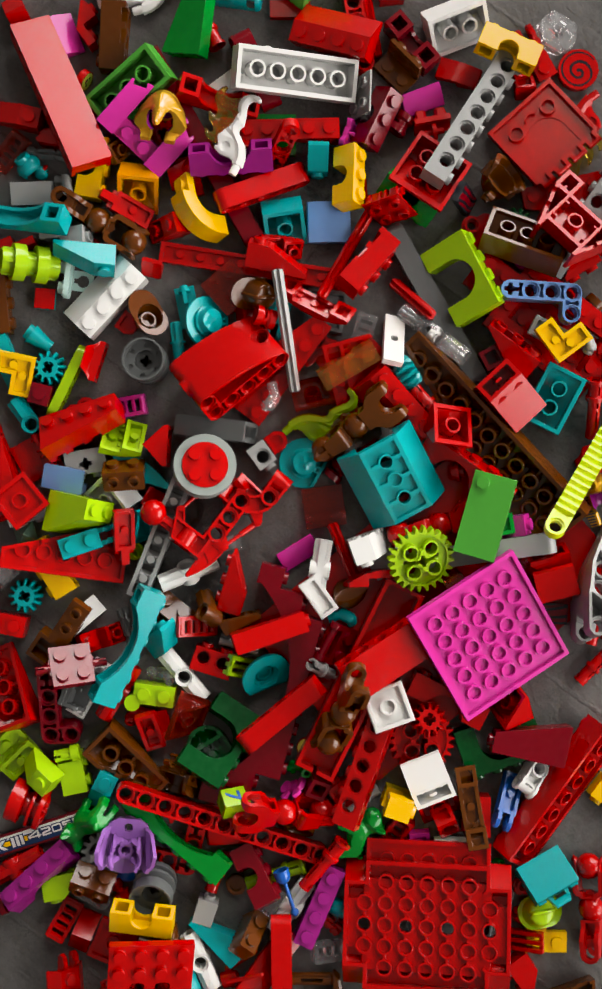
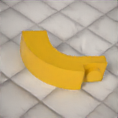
M189 172L183 173L174 181L176 194L171 198L173 209L182 224L192 234L202 240L218 243L229 235L226 217L208 211L200 203L196 195L193 176Z

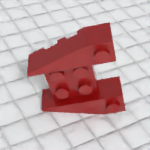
M570 169L556 181L547 195L529 235L532 238L543 228L571 253L563 264L564 268L602 252V220L575 197L585 182Z

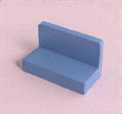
M45 463L41 487L81 495L87 489V484L83 483L85 471Z

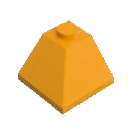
M121 162L117 173V191H122L154 210L155 214H158L159 177L143 164Z

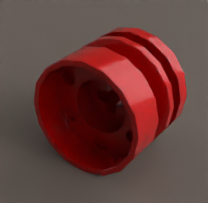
M19 777L9 796L2 818L16 823L22 815L24 816V827H27L30 820L33 819L31 829L36 831L48 812L52 791L41 797L36 791H31L32 788L27 784L26 779Z

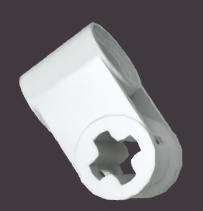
M526 760L518 775L513 779L512 787L524 793L525 798L528 800L532 799L538 793L539 787L548 774V765Z

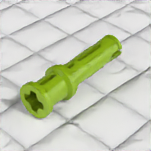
M300 859L288 863L284 861L281 863V866L273 868L270 875H272L273 881H276L273 871L284 866L289 868L290 879L292 876L301 873L305 875L307 874L305 861ZM257 874L245 877L248 890L256 885Z

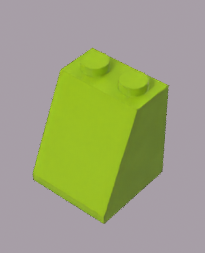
M50 489L48 498L50 505L46 507L42 530L74 534L109 524L114 503Z

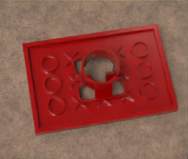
M194 939L109 942L106 989H138L135 986L138 983L143 984L144 989H191L195 950Z

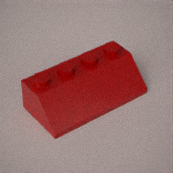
M306 4L294 18L288 40L298 47L371 64L383 22Z
M380 363L352 388L358 399L364 403L366 390L377 382L384 380L388 384V390L379 400L381 405L392 408L398 404H404L408 409L407 415L393 428L409 419L420 441L427 437L423 429L428 412L385 364Z

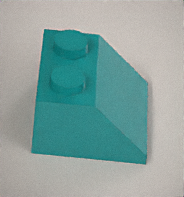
M301 196L260 202L265 234L303 239L304 244H308Z

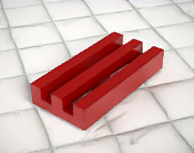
M511 927V934L539 938V940L511 936V942H515L511 943V950L535 954L544 953V932Z

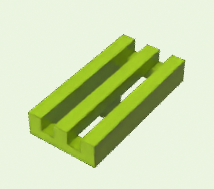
M229 654L228 658H230V661H226L227 669H223L222 673L242 678L243 673L232 670L233 668L246 670L248 666L237 664L235 661L250 664L255 659Z

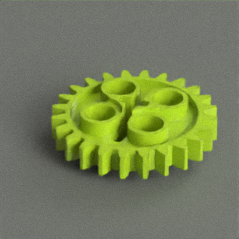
M421 525L419 530L413 526L412 532L405 529V536L398 534L400 540L392 541L395 548H389L388 550L392 555L387 556V559L391 561L387 566L389 569H392L389 573L392 577H395L394 580L397 584L400 583L403 588L407 586L410 591L415 587L420 592L422 587L428 591L429 585L436 588L437 580L443 583L441 577L442 575L449 576L446 569H452L453 567L449 562L454 561V558L450 556L454 551L452 548H449L452 543L447 540L448 537L445 534H441L442 532L439 529L434 531L432 526H429L426 530L424 525ZM429 543H432L431 548L425 550L426 546ZM413 548L410 554L405 555L408 549ZM436 562L435 566L429 569L430 564ZM416 567L414 573L409 574V571L412 568Z

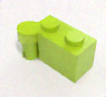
M137 679L134 685V692L125 698L124 706L129 711L137 710L141 704L173 708L176 702L178 684Z
M79 743L70 745L69 748L54 750L57 767L65 773L61 779L64 797L88 792L91 785H93L91 772L88 773L87 769L89 761L82 755L84 750L83 747L80 748Z

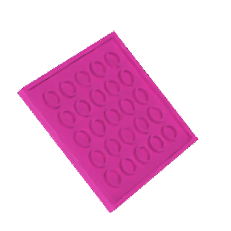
M511 549L495 558L494 563H487L406 616L466 721L471 720L569 654L517 556Z

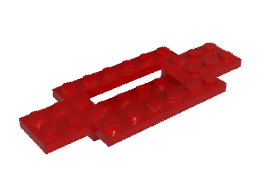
M484 254V263L487 268L489 267L492 270L496 286L500 287L504 281L509 279L562 282L557 277L554 278L526 267L521 274H518L498 257ZM473 269L462 282L471 291L475 284ZM507 286L504 290L510 294L513 291H519V288L517 290H510L509 286ZM525 287L526 295L533 296V289ZM546 288V295L553 298L554 291L551 288ZM570 289L566 291L567 297L574 299L575 293ZM583 297L581 316L577 322H582L586 329L599 338L593 337L597 344V349L590 356L583 353L585 346H582L558 364L541 341L526 334L537 314L547 320L552 317L557 325L566 330H570L577 324L574 322L566 326L560 323L558 320V309L552 304L505 301L504 304L492 310L481 324L489 330L488 326L493 319L500 320L507 325L510 331L520 334L530 346H536L543 355L541 362L537 365V368L542 372L545 371L551 361L585 379L588 377H602V363L599 360V354L602 352V312ZM565 311L569 316L574 317L572 311ZM586 382L585 386L583 387V389H582V391H581V393H580L578 399H580V397L583 395V393L587 390V388H588V383H587V382Z

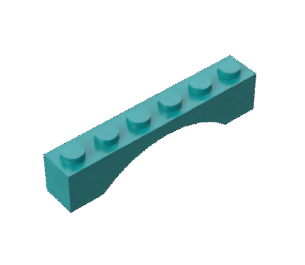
M44 202L41 205L27 208L0 205V228L62 236H67L72 217L64 204Z
M138 582L130 600L133 615L131 635L126 647L117 660L106 670L95 676L96 682L91 685L87 694L93 703L115 709L117 703L121 701L123 690L131 680L132 670L140 660V653L143 647L148 643L149 633L157 623V616L160 610L165 606L166 596L160 590Z

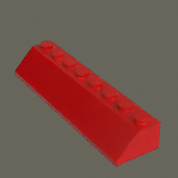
M589 714L581 720L579 727L572 734L565 768L550 766L547 776L539 787L538 793L532 799L528 800L526 798L521 802L509 832L502 831L496 836L492 846L508 861L521 866L535 858L601 769L602 724Z

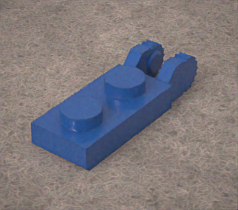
M508 770L503 771L494 808L495 812L491 820L492 827L498 828L502 815L506 814L502 824V829L505 832H509L512 827L521 796V791L512 787L513 779L518 774Z

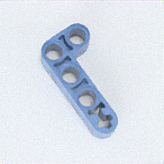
M509 279L500 285L504 301L559 304L558 320L563 325H571L578 321L581 316L582 289L575 283ZM509 286L510 290H517L519 288V291H513L508 294V291L504 289ZM525 287H531L534 295H526ZM546 288H551L554 291L553 298L546 295ZM568 289L575 293L574 299L567 297L566 291ZM566 310L572 311L574 315L572 320L566 318Z

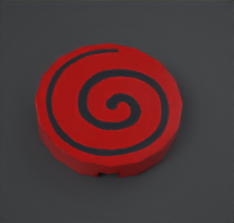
M571 50L559 61L557 67L558 79L568 90L574 92L584 91L597 79L599 72L598 62L586 50Z

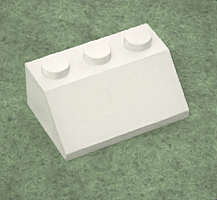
M450 0L420 12L425 36L441 57L476 44L486 21H489L486 0Z

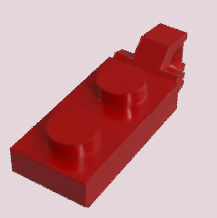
M103 188L98 195L99 199L106 202L105 207L115 214H121L137 226L147 230L155 214L154 210L122 191L113 190L111 193Z
M133 508L113 509V549L115 555L119 554L121 565H130V553H134V549H136L135 511Z

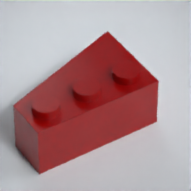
M382 226L372 242L368 241L365 245L366 248L358 256L356 255L339 274L334 285L352 300L357 295L362 296L369 288L367 285L370 282L374 284L381 274L379 272L382 269L386 271L393 263L391 258L401 241Z

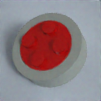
M194 435L186 439L175 453L173 461L175 481L185 493L199 499L216 497L230 486L235 476L237 466L235 454L228 443L215 435Z

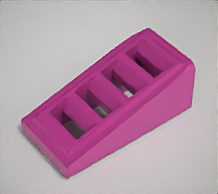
M146 394L118 398L124 404L125 418L149 414ZM135 400H139V411H137ZM127 401H131L133 412H129Z

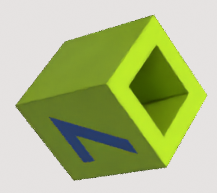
M244 786L219 791L217 804L223 819L232 818L237 812L244 811L240 802L245 793Z

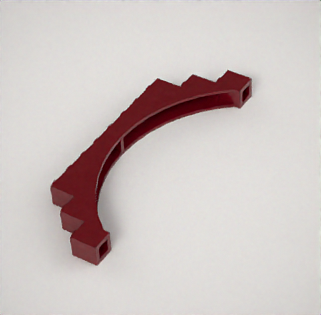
M263 561L257 582L262 583L270 594L280 616L300 610L305 611L308 599H304L305 595L302 592L282 587L283 584L287 585L290 573L286 572L288 567ZM309 616L311 626L308 627L310 631L287 639L290 664L286 694L313 674L312 671L307 670L306 662L312 664L309 659L313 658L316 651L319 652L321 647L317 643L319 637L323 638L326 626L323 625L324 620ZM297 717L252 754H247L241 759L237 767L229 771L227 775L229 779L223 788L220 787L214 790L202 782L198 799L218 805L219 791L228 789L227 787L244 786L245 792L251 791L252 787L256 788L259 776L256 774L280 780L281 774L285 775L288 763L285 762L286 755L291 756L294 744L290 743L292 735L296 736L299 724L296 723Z

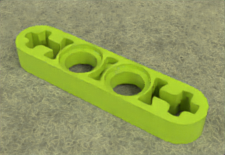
M80 344L77 347L47 409L46 415L63 410L82 370L80 363L86 346Z

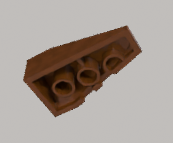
M115 718L99 732L82 752V755L96 768L115 774L114 777L119 779L123 778L159 791L170 782L130 732Z

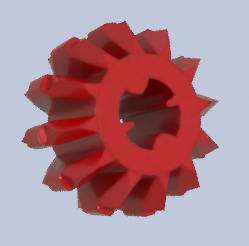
M431 702L427 703V709L421 703L419 708L422 712L417 709L413 710L414 714L418 715V717H415V721L418 724L413 725L412 728H421L418 731V735H422L425 730L426 738H430V731L436 737L438 736L436 728L440 731L444 730V727L439 725V723H446L447 720L440 719V716L444 715L445 712L437 713L439 705H435L432 710ZM428 714L431 715L430 718L434 719V722L430 723L429 726L423 720Z

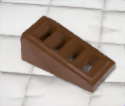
M259 609L241 612L240 617L235 615L223 616L219 626L224 635L228 636L230 632L242 629L261 619V612Z

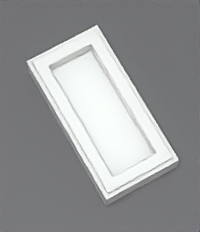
M316 574L298 585L322 620L339 608Z

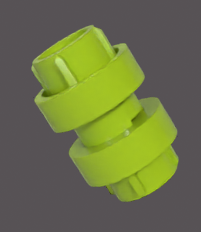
M12 243L11 247L3 246L0 248V274L8 275L9 280L23 282L26 276H31L32 283L46 284L48 280L56 281L59 278L61 259L53 256V252L50 251L49 247L35 246L33 251H28L27 244Z

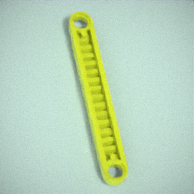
M602 426L544 524V533L551 539H558L564 535L602 468ZM556 523L560 526L561 530L558 532L552 531L549 525Z

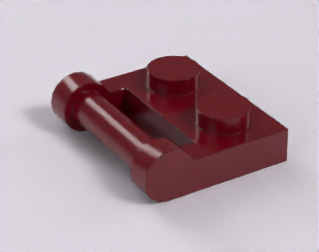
M332 620L329 625L331 628L319 652L316 651L314 658L335 666L334 663L348 654L358 631Z

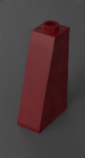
M566 723L516 726L510 730H505L503 727L493 728L492 733L488 734L486 744L493 753L565 768L574 728Z

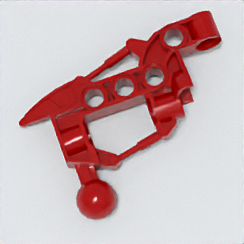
M277 469L271 479L260 490L243 473L238 478L234 477L230 486L217 496L223 501L224 506L202 535L185 522V508L195 499H198L195 497H191L183 505L176 507L173 519L166 515L165 505L156 499L146 501L140 509V515L146 524L153 526L159 524L169 532L168 539L194 559H197L185 573V577H189L207 568L229 548L230 544L262 524L263 512L271 509L279 501L282 495L290 488L293 481ZM265 493L271 495V503H267L264 500ZM237 496L243 498V507H239L236 504L235 499ZM225 512L232 516L231 523L224 521L223 514ZM242 515H249L252 523L227 542L226 536ZM212 529L219 531L220 537L218 540L211 537Z

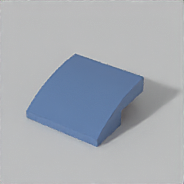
M332 201L306 203L307 243L345 244L351 235L350 211L341 212L332 206Z

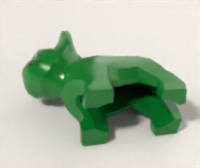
M101 796L97 805L92 810H89L92 800L84 798L82 806L74 816L73 822L67 823L64 826L60 840H65L73 846L74 852H79L83 845V837L101 832L116 815L119 808L113 804L106 816H103L110 799L106 796Z
M372 806L365 811L360 828L355 832L342 826H337V829L347 833L346 842L350 846V849L345 851L339 859L357 858L362 860L363 856L361 854L368 835L372 833L386 834L385 825L382 823L381 812L378 808Z

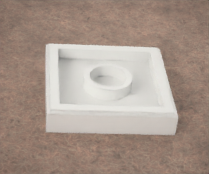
M401 680L385 686L370 696L366 708L376 734L416 720Z

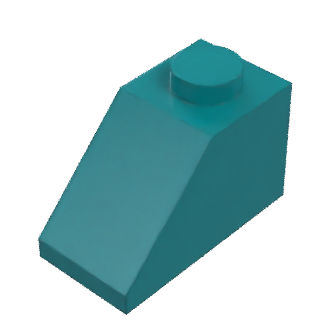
M308 141L307 175L311 176L312 179H323L328 176L329 141Z
M100 770L87 797L92 800V806L95 807L101 796H106L110 799L119 781V778L114 777L115 774L106 770Z

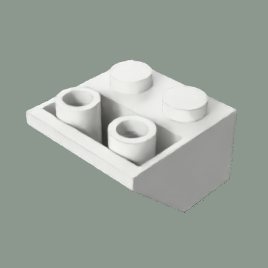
M439 750L400 764L417 810L456 796Z

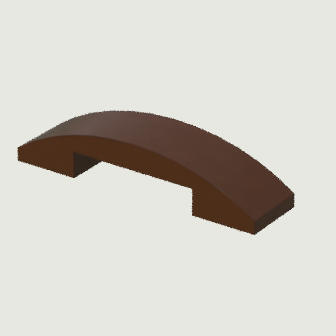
M475 764L455 767L457 793L468 851L489 848V842L482 813Z

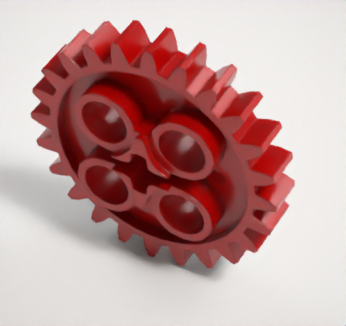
M429 714L423 719L424 723L427 722L426 725L434 722V719L430 718L431 715ZM448 720L446 723H439V725L444 727V730L440 731L436 728L438 736L435 737L431 732L430 738H426L425 730L422 734L424 737L422 740L423 754H428L426 750L429 745H436V750H439L444 763H446L444 755L451 756L447 749L454 748V745L449 741L455 739L453 735H449L453 731L452 727H446L450 723ZM417 721L400 725L394 729L393 737L390 740V743L393 745L389 747V750L396 751L392 756L394 759L400 757L398 760L399 765L420 757V744L417 740L420 738V735H418L419 728H416L412 734L405 733V728L408 725L418 724ZM415 746V753H406L407 747Z

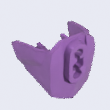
M118 816L111 820L108 826L102 830L94 852V863L97 865L98 870H103L107 867L110 871L119 873H137V871L142 870L144 874H149L155 867L157 860L154 834L145 821L133 816ZM126 824L132 825L130 826V830H127Z

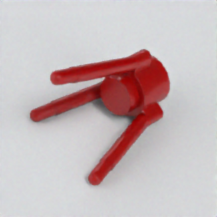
M247 958L245 960L241 959L231 969L225 966V971L220 973V979L223 988L226 989L236 987L241 981L263 977L264 974L261 972L240 977L238 970L233 969L249 959Z

